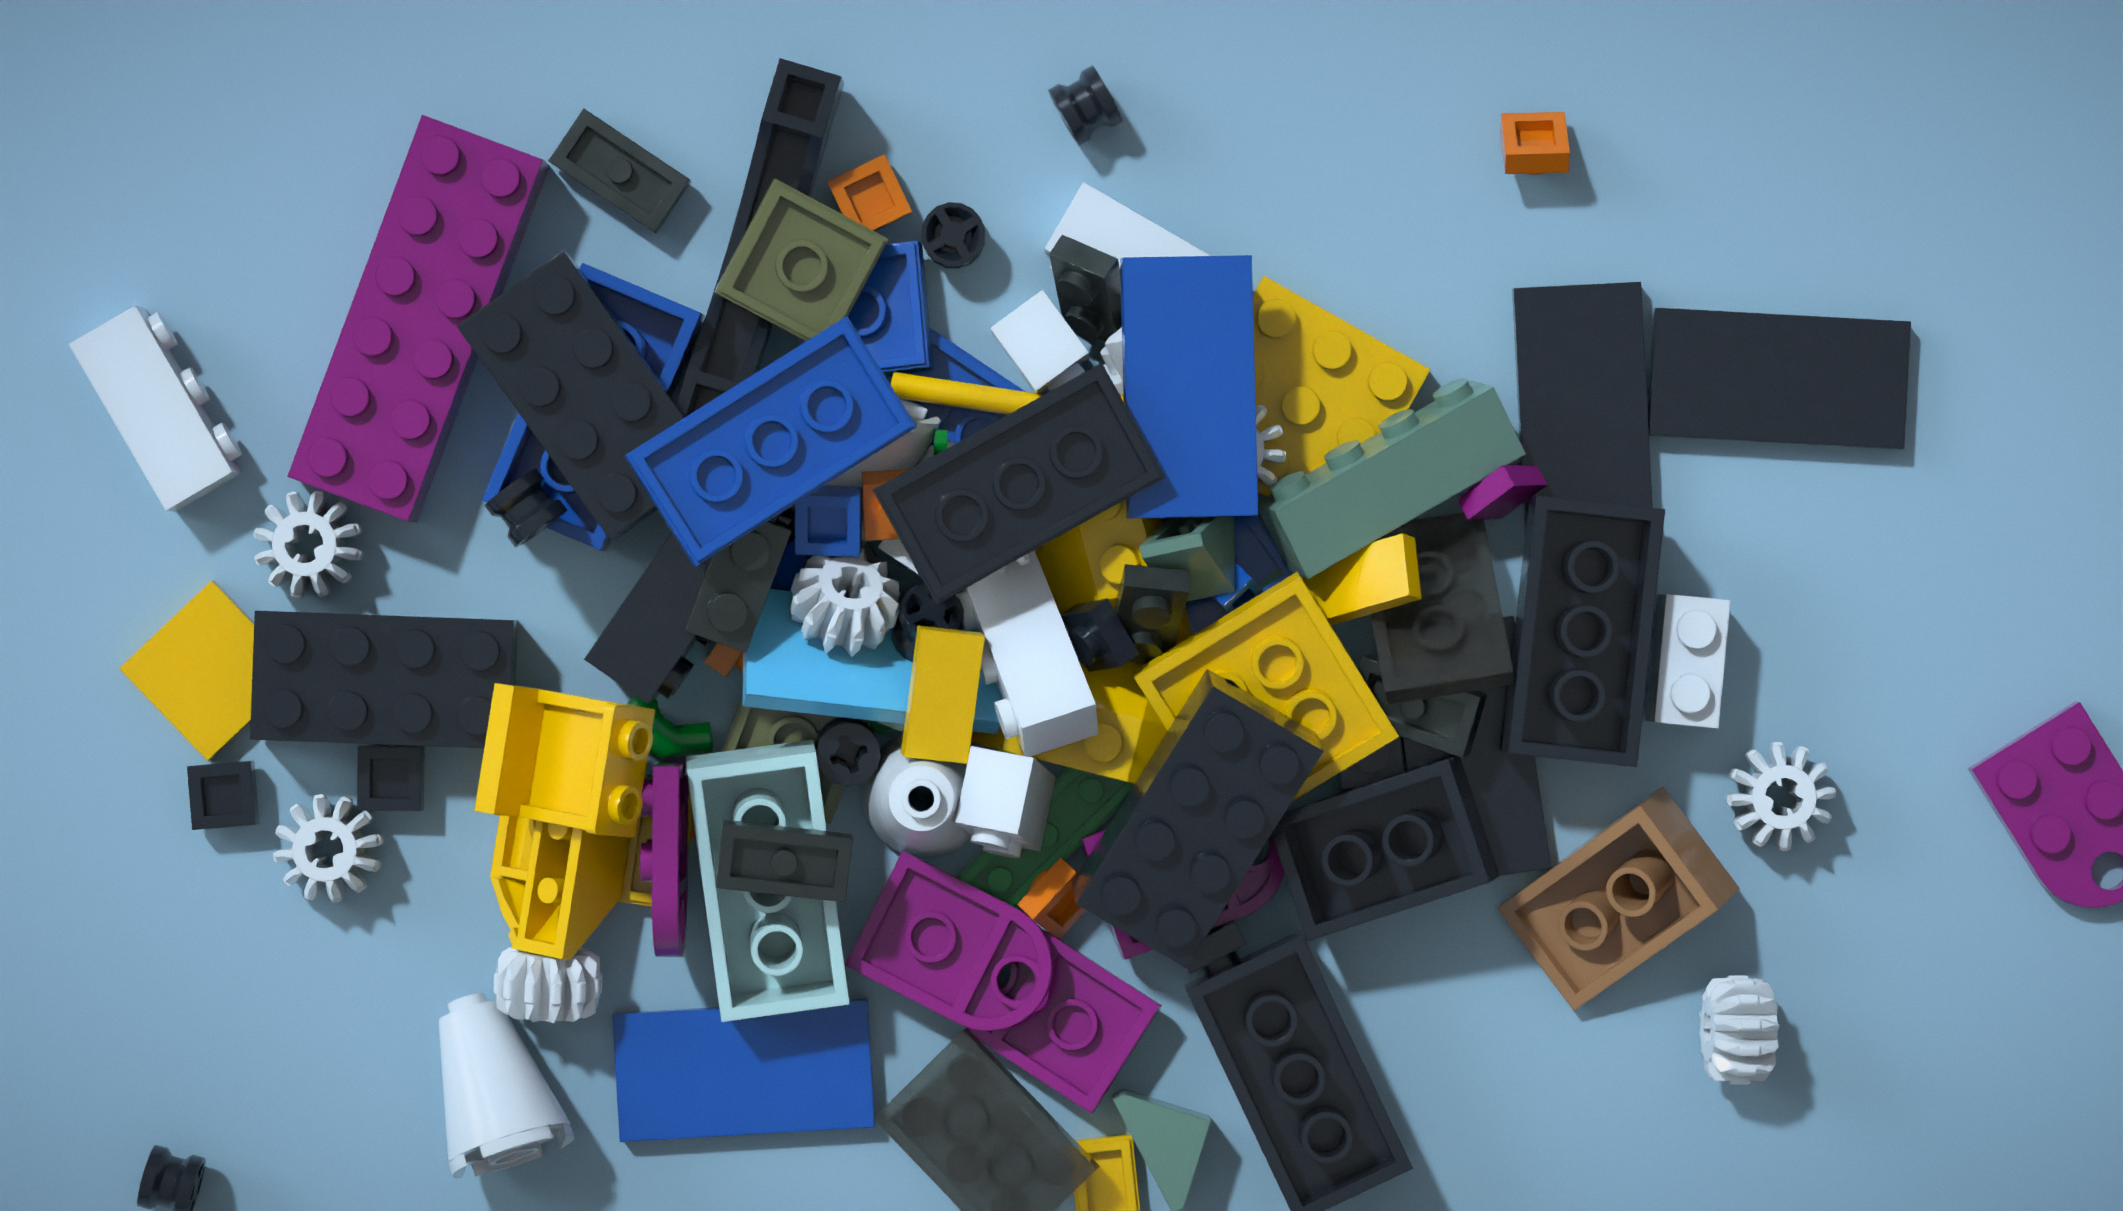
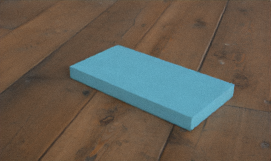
M769 590L747 652H743L742 706L905 724L913 662L903 658L896 651L891 640L892 628H890L889 633H885L883 641L878 644L875 650L862 645L860 651L851 658L843 646L835 645L832 650L825 654L823 640L819 637L803 640L801 631L803 623L791 620L790 606L793 600L791 598L793 593L784 590ZM981 675L979 678L972 732L997 734L1000 723L994 702L1001 700V695L996 682L985 685Z

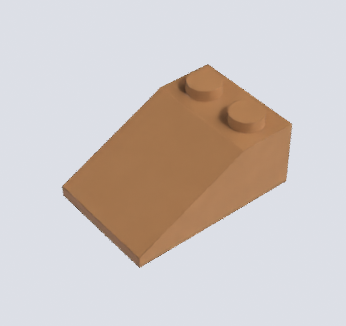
M1662 786L1497 909L1574 1011L1715 913L1740 888L1664 786Z

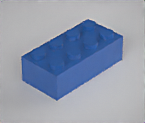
M582 263L580 266L581 272L672 397L702 328L705 316L701 312ZM518 413L482 501L488 502L511 483L537 468L545 478L543 488L550 498L561 500L568 510L547 528L595 549L607 552L612 539H609Z

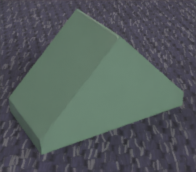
M1234 516L1168 518L1139 546L1142 559L1148 567L1190 571L1187 601L1235 591Z
M1126 1089L1112 1094L1113 1102L1170 1210L1179 1211L1183 1209L1211 1123L1210 1116Z

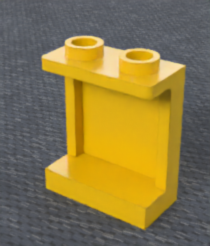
M495 683L474 811L586 830L587 833L635 838L637 822L642 810V790L648 753L653 742L652 728L655 709L539 688Z

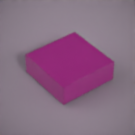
M1502 465L1461 495V499L1458 502L1468 520L1502 519L1548 484L1538 466Z

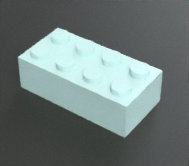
M814 740L687 756L688 782L721 1022L849 1005L836 901L715 887L723 820L826 831Z

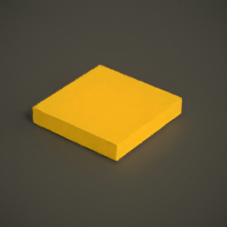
M211 580L119 668L207 761H210L251 722L254 621L215 581Z

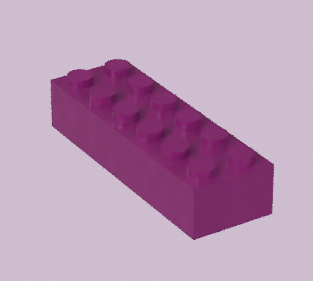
M421 116L287 477L407 522L417 523L478 360L477 354L457 326L503 293L550 167L543 159L428 116Z

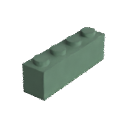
M1466 378L1452 381L1434 392L1433 398L1435 401L1415 413L1412 409H1407L1389 416L1379 424L1380 433L1362 443H1359L1358 440L1343 443L1330 450L1324 456L1326 463L1306 475L1303 471L1291 473L1272 484L1269 488L1271 495L1258 501V511L1287 570L1293 573L1298 571L1300 576L1309 579L1484 479L1502 465H1508L1524 456L1526 453L1495 388L1473 380L1468 381Z

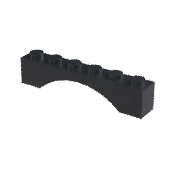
M779 58L762 115L739 209L715 289L774 178L811 197L844 87L842 76ZM713 292L677 401V405L686 417L760 370L773 323Z

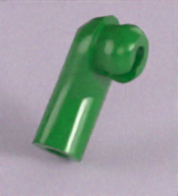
M635 696L628 701V705L655 709L652 728L653 742L650 753L655 757L673 758L713 753V737L710 722L674 726L660 713L656 699L647 704Z

